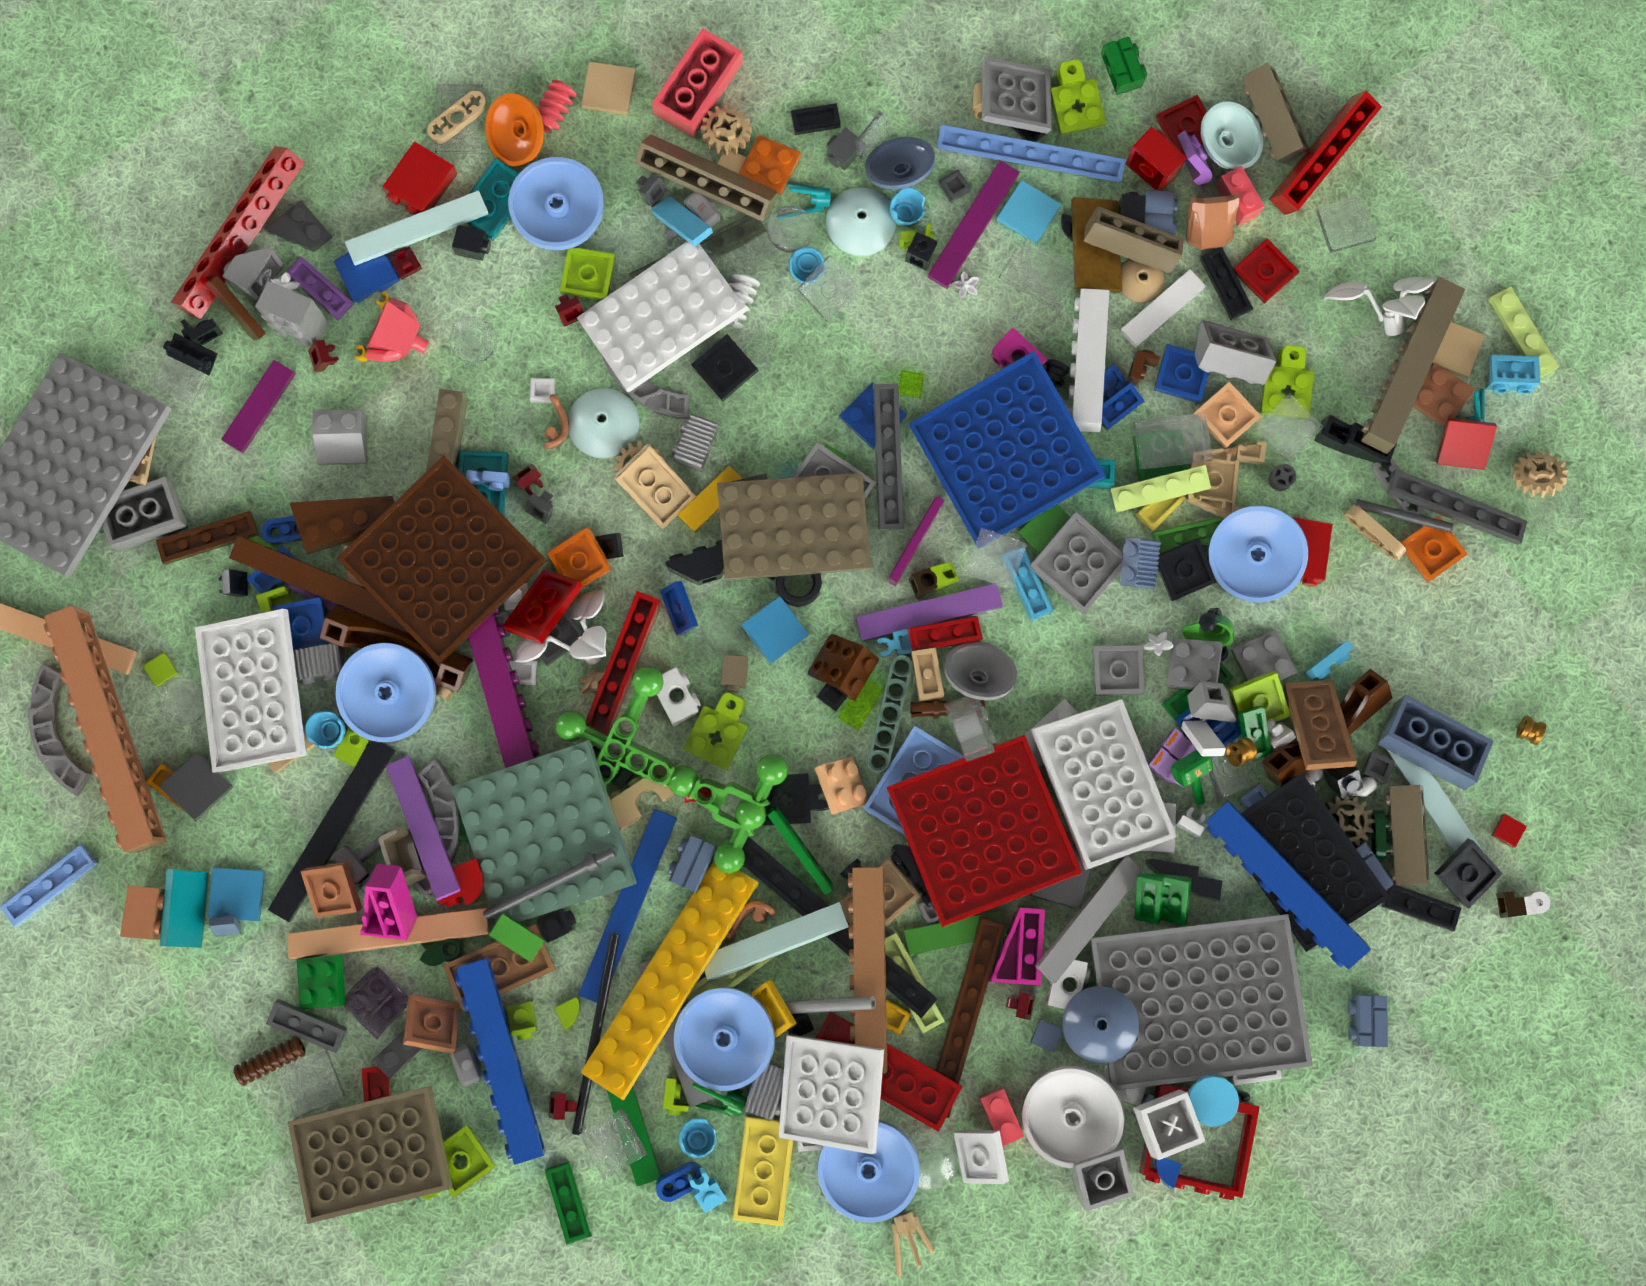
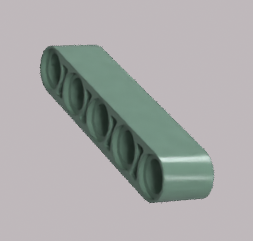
M905 655L896 656L890 665L867 757V767L874 774L883 773L890 763L913 669L911 659ZM898 662L905 663L908 671L906 673H898L895 670V664ZM893 685L899 686L902 690V695L899 697L891 696L889 688ZM886 709L894 710L896 718L892 721L886 720L883 716V711ZM881 732L888 733L891 738L890 742L886 745L879 743L877 740V735ZM874 756H880L884 759L885 765L882 768L873 767L871 759Z

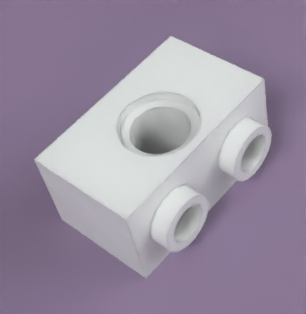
M676 667L662 674L664 684L657 696L673 727L698 715L699 711L697 708L701 704L695 693L690 695L686 687L690 682L684 671L679 673ZM675 690H680L684 693L683 699L679 702H674L670 699L671 693Z
M1074 960L1057 983L1050 982L1045 1005L1065 1009L1070 1000L1082 991L1083 984L1088 983L1090 977V969L1087 968L1088 963ZM1067 977H1071L1075 982L1074 989L1070 992L1063 988V981Z

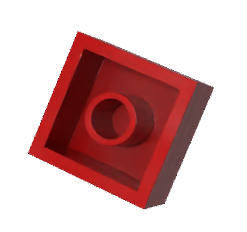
M1151 126L1132 146L1125 165L1154 190L1164 191L1178 176L1187 156H1185L1184 151L1179 146L1170 143L1163 132L1155 130Z

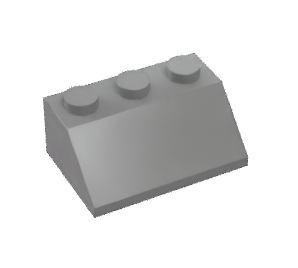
M1205 320L1201 321L1194 355L1198 367L1205 372L1214 371L1221 373L1227 378H1240L1249 384L1258 383L1265 385L1276 363L1267 337Z

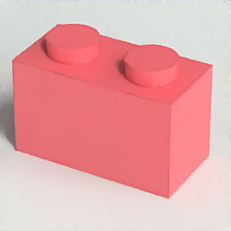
M1238 167L1220 177L1216 188L1221 196H1232L1237 193L1239 195V206L1235 217L1237 225L1239 226L1259 216L1265 205L1243 167Z
M999 1087L978 1097L992 1131H1000L1002 1146L1024 1137L1004 1088Z

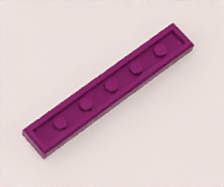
M1002 161L998 162L930 270L927 278L946 289L949 288L1020 174L1018 170Z

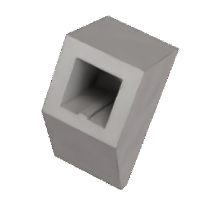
M1201 681L1187 695L1191 717L1235 722L1237 720L1232 697L1224 684Z

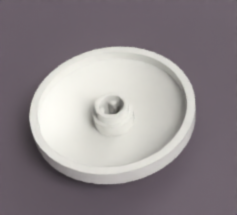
M1064 1066L1046 1072L1034 1082L1024 1101L1022 1121L1030 1144L1043 1158L1058 1166L1073 1168L1074 1163L1115 1150L1123 1133L1125 1115L1120 1096L1107 1079L1097 1072L1084 1067Z

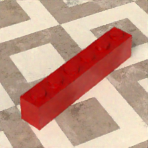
M1367 90L1352 96L1309 148V151L1305 153L1269 198L1284 215L1296 212L1302 207L1382 108Z
M636 591L587 715V726L607 736L617 719L633 674L661 607L660 599Z

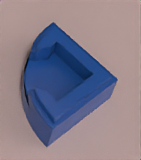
M1168 1158L1155 1159V1168L1163 1184L1170 1189H1174L1182 1164Z

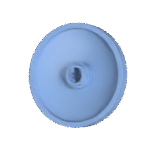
M549 157L530 164L519 173L511 186L508 206L512 222L524 239L543 249L565 250L585 242L597 230L604 213V196L599 181L586 166L569 158Z
M1251 505L1229 514L1216 528L1209 546V563L1217 582L1234 597L1249 602H1268L1289 593L1301 580L1308 561V544L1302 528L1289 514L1278 508L1266 505Z
M379 643L357 651L342 667L336 683V702L343 720L355 733L376 742H393L413 735L427 722L435 705L436 686L429 666L416 652L399 644Z
M714 988L694 997L681 1011L674 1030V1048L681 1067L695 1082L712 1090L730 1091L742 1088L753 1082L767 1068L775 1047L774 1026L767 1010L754 996L736 988Z
M883 1120L878 1122L876 1153L867 1154L824 1146L818 1162V1179L822 1192L828 1202L839 1213L860 1222H880L899 1214L913 1199L920 1178V1163L914 1145L904 1132Z

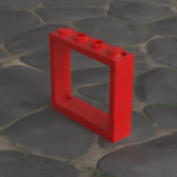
M1167 1084L1157 1085L1154 1097L1159 1098L1177 1090L1185 1092L1189 1090ZM1239 1101L1237 1112L1244 1113L1245 1117L1231 1186L1179 1174L1175 1187L1185 1189V1185L1195 1187V1192L1209 1195L1210 1191L1219 1192V1197L1227 1200H1234L1235 1196L1243 1198L1260 1106ZM1144 1143L1139 1173L1145 1175V1180L1160 1183V1177L1156 1168L1150 1167L1152 1157L1149 1154L1146 1143Z

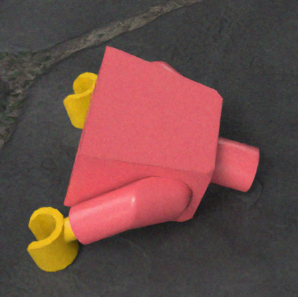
M384 291L380 294L386 300L383 302L376 300V303L382 310L366 345L369 349L367 350L363 346L357 345L355 348L363 351L361 356L353 357L360 362L367 360L387 362L396 361L407 356L411 348L424 353L429 341L417 336L421 324L417 322L415 313L407 303L390 298L388 293Z

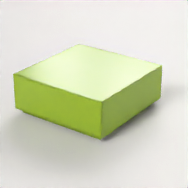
M164 652L143 665L157 687L179 674L168 655Z

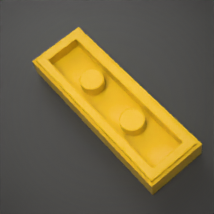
M728 466L677 514L678 517L695 533L719 510L717 483L745 480Z

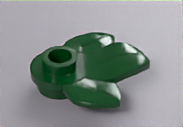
M458 938L421 943L426 951L422 954L420 961L429 966H438L444 961L451 962L462 957L464 945ZM449 945H454L456 947V951L454 954H449L447 952V948Z

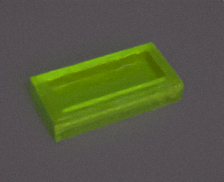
M867 680L856 700L849 699L838 719L859 731L884 689Z

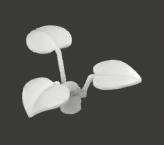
M1414 276L1395 282L1393 287L1395 291H1401L1400 299L1389 300L1383 303L1384 314H1382L1370 290L1366 289L1367 283L1352 281L1339 284L1327 292L1324 296V301L1326 299L1353 300L1365 294L1378 314L1379 321H1384L1385 334L1395 336L1405 331L1403 316L1416 319L1419 311L1425 304L1424 297L1405 295L1408 292L1419 293L1428 289L1434 283V278Z
M602 588L592 590L579 597L573 603L570 615L574 620L580 619L584 633L571 646L552 636H548L543 644L523 637L516 647L513 658L514 662H529L538 658L546 650L547 642L550 641L570 651V655L573 658L584 659L588 665L598 663L602 657L606 656V630L602 626H594L588 629L586 618L595 617L602 608L604 590Z

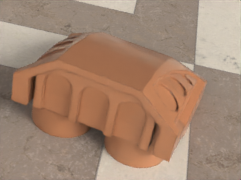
M1238 193L1232 196L1191 198L1187 213V243L1200 250L1224 248L1234 239L1233 230L1239 206Z

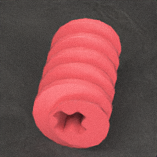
M554 79L552 83L548 84V91H545L543 94L544 99L539 101L540 107H537L543 120L544 132L550 134L552 133V128L560 129V125L556 123V120L560 122L565 120L560 113L568 114L569 112L564 105H573V102L568 97H577L576 92L570 86Z

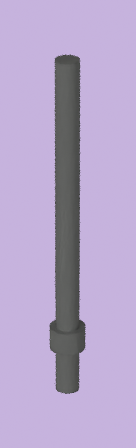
M612 847L597 855L592 854L584 858L583 862L484 910L483 915L488 920L588 870L592 872L600 868L602 863L616 857L617 853Z

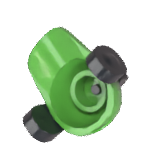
M1210 608L1207 613L1200 616L1199 622L1182 627L1185 639L1222 642L1221 661L1228 657L1227 646L1233 642L1234 628L1230 619L1223 616L1219 608Z

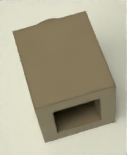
M723 655L721 686L726 687V691L740 692L741 688L746 689L747 656Z

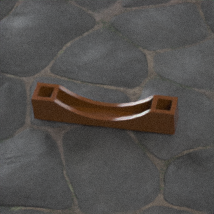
M337 605L325 617L320 635L321 639L341 647L364 648L379 643H393L405 646L416 652L427 663L433 674L435 684L459 692L468 679L473 662L472 658L453 652L439 664L411 634Z
M1369 669L1352 684L1340 704L1349 735L1393 698L1388 681L1372 669ZM1298 741L1278 747L1262 761L1268 779L1278 787H1281L1300 773L1304 775L1308 772L1305 769Z

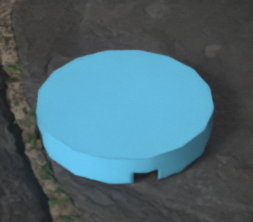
M1213 1074L1202 1076L1188 1091L1196 1117L1203 1125L1212 1127L1224 1125L1232 1120L1238 1111L1239 1097L1237 1090L1231 1082L1222 1076Z

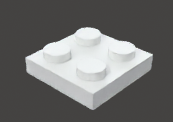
M959 1130L954 1133L963 1183L1005 1184L1009 1182L1000 1131Z

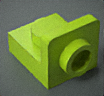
M927 222L925 235L934 239L935 232L931 231L932 223ZM901 231L899 248L908 249L918 231Z
M533 1001L507 1006L511 1027L510 1036H517L518 1040L532 1038V1032L538 1031Z
M676 1077L666 1078L663 1109H667L670 1115L683 1116V1111H689V1105L675 1103V1099H680L681 1084H677Z

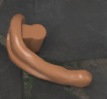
M555 394L550 395L549 398L558 414L561 430L560 434L556 432L554 427H549L544 431V436L549 440V442L543 444L545 449L557 447L566 439L569 424L567 416L558 396Z
M762 901L747 903L727 933L726 940L732 942L735 939L740 924L752 911H755L752 916L753 920L764 924L767 921L768 913L772 916L776 914L775 908Z

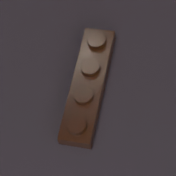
M247 511L158 539L156 544L162 563L167 565L233 544L238 535L249 539L258 536L259 533L253 513Z

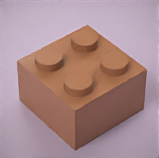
M128 885L120 937L160 940L165 889Z

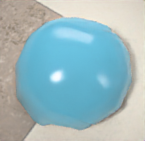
M915 188L900 189L890 202L892 219L901 226L910 227L916 225L925 214V197Z
M800 247L793 252L789 259V271L793 278L801 283L815 282L825 269V261L822 254L813 247Z
M330 711L313 713L308 717L304 726L307 740L314 743L317 747L324 749L336 747L343 741L346 733L342 718Z
M692 1118L684 1123L679 1131V1146L688 1156L703 1158L713 1151L717 1143L715 1128L704 1118Z

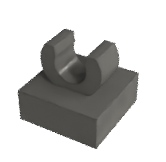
M654 173L648 179L641 176L636 182L637 185L641 186L638 190L645 203L651 207H654L667 191L661 178Z
M544 491L540 497L533 493L527 500L526 512L546 524L552 516L553 505L550 500L553 498V495L547 491Z

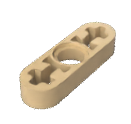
M470 91L429 123L427 132L430 139L436 144H443L450 140L486 111L487 102L485 96L480 91ZM471 101H479L480 105L478 107L472 105ZM464 106H466L467 110L469 109L470 114H467ZM456 112H460L464 115V118L461 122L455 123L451 120V116ZM444 121H448V124L451 127V129H449L448 125L446 126ZM438 128L443 131V134H436L434 130Z
M1353 505L1345 513V519L1392 560L1398 561L1406 552V548L1400 541L1360 507Z

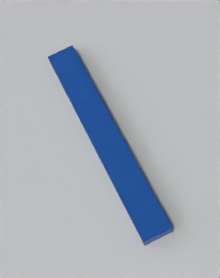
M656 809L653 810L631 864L637 884L621 889L578 996L597 1003L610 933L620 934L612 975L613 979L677 821L676 817Z

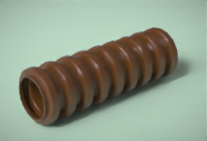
M294 1036L292 1040H286L285 1044H278L277 1048L273 1046L270 1048V1051L265 1050L263 1055L257 1054L255 1059L251 1057L248 1059V1062H241V1066L235 1065L233 1071L238 1083L245 1086L248 1081L253 1082L255 1078H261L262 1074L268 1075L270 1070L274 1072L277 1067L282 1068L284 1063L288 1065L291 1063V1060H298V1056L304 1057L306 1053L304 1044L300 1038Z

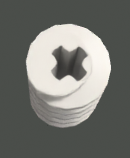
M734 274L730 277L729 285L745 306L746 312H749L750 308L745 303L752 304L753 299L748 295H756L757 292L752 286L759 287L760 283L752 277ZM742 314L727 325L738 329L743 328V325L738 320L745 321L747 317Z

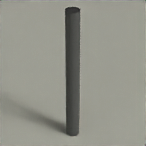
M1357 499L1355 506L1360 507L1364 511L1450 533L1452 531L1453 523L1360 499Z

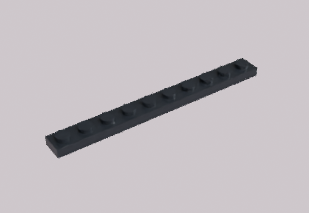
M748 836L742 848L745 854L744 866L799 914L805 916L830 906ZM849 927L826 936L848 956L849 949H854V939H849ZM886 954V988L922 1018L938 998Z

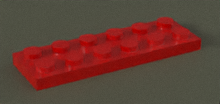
M829 1012L816 1039L855 1044V1041L850 1040V1026H855V1024L834 1012ZM887 1043V1073H882L880 1099L939 1132L963 1086Z

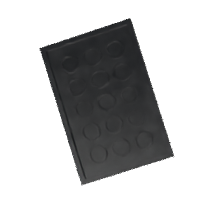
M1300 773L1241 813L1348 924L1391 898L1303 773ZM1255 873L1252 874L1280 915L1289 914L1291 932L1305 952L1315 947L1317 943L1312 939L1315 935L1308 928L1304 931L1294 920L1297 916L1291 910L1286 912L1277 903L1279 899L1273 891L1267 893L1259 884L1261 879Z

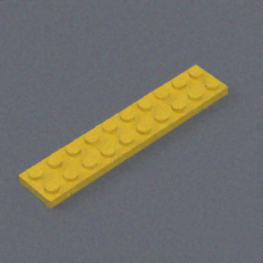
M713 861L704 875L697 893L694 892L580 1073L620 1099H625L759 884L755 879L739 870L735 873H724L716 867Z

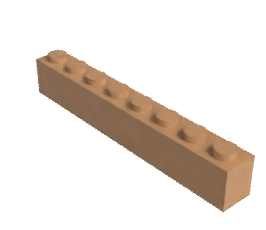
M884 867L852 868L853 873H848V888H853V898L848 900L849 913H853V924H849V939H854V949H849V964H854V975H850L849 985L850 990H854V997L874 996L876 1007L869 1010L850 1011V1016H855V1026H850V1040L855 1041V1045L884 1049L882 1073H887Z

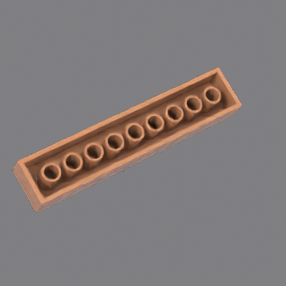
M72 605L44 615L46 621L44 629L48 637L52 638L54 644L52 653L55 659L60 662L62 668L60 676L63 683L67 684L70 692L67 695L69 703L76 709L78 715L75 718L79 730L84 733L86 739L83 741L84 748L89 755L91 754L94 763L91 765L93 774L100 780L102 786L99 788L100 795L104 802L107 801L110 810L107 812L110 823L115 825L118 834L115 836L118 847L123 849L124 852L139 853L166 843L167 840L149 786L146 783L147 780L89 611Z

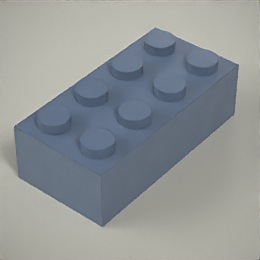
M1405 694L1394 703L1377 744L1451 784L1466 790L1477 783L1494 741Z

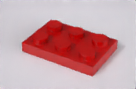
M543 569L502 626L507 632L543 644L583 586L578 580Z

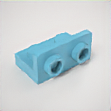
M1491 355L1488 358L1489 382L1485 385L1486 390H1493L1494 393L1517 391L1518 394H1529L1540 384L1538 356Z

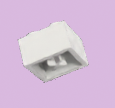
M1177 1090L1133 1107L1149 1154L1157 1160L1206 1142L1188 1092Z

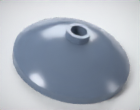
M915 137L894 138L880 144L869 154L865 163L868 179L878 187L890 190L906 189L920 183L931 173L935 166V153L932 146L922 139Z
M1095 986L1080 991L1070 1000L1063 1014L1062 1028L1068 1045L1078 1056L1094 1063H1110L1122 1058L1131 1050L1138 1036L1139 1020L1133 1004L1124 994L1113 988ZM1104 1020L1107 1026L1104 1030L1098 1029V1021Z

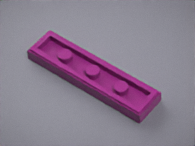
M273 360L221 440L244 454L296 373Z
M939 496L934 498L890 574L888 583L896 587L942 508L944 499Z

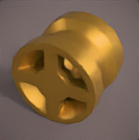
M1526 715L1519 724L1516 737L1520 739L1526 738L1531 744L1537 745L1545 734L1546 723L1542 721L1536 722L1532 717Z
M1245 737L1238 740V742L1228 744L1225 753L1230 764L1238 767L1245 762L1255 760L1257 748L1251 739Z

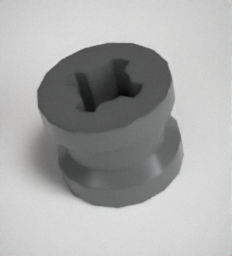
M1288 464L1278 465L1269 474L1268 481L1270 486L1276 491L1287 490L1296 481V471Z

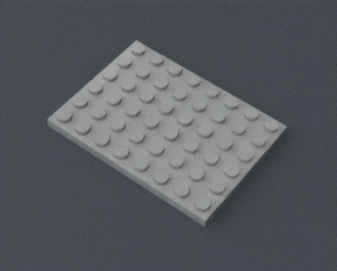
M59 352L0 448V541L70 578L172 409Z
M1289 914L1090 939L1096 986L1113 988L1124 994L1133 1004L1139 1020L1138 1036L1131 1050L1122 1058L1107 1063L1109 1080L1115 1090L1197 1081L1202 1076L1211 1074L1229 1077L1313 1066ZM1101 1020L1102 1030H1104L1107 1024L1104 1020Z

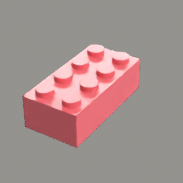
M702 28L652 102L654 115L694 138L702 126V119L707 118V112L713 110L742 66V51Z

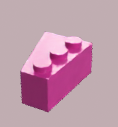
M377 864L365 889V909L362 915L363 926L360 935L407 940L418 917L402 868L395 865Z
M1016 908L992 969L989 982L1041 985L1042 973L1035 965L1043 956L1045 909Z

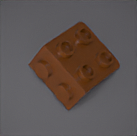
M831 634L808 670V675L837 688L846 697L855 701L878 663L879 658L865 646Z

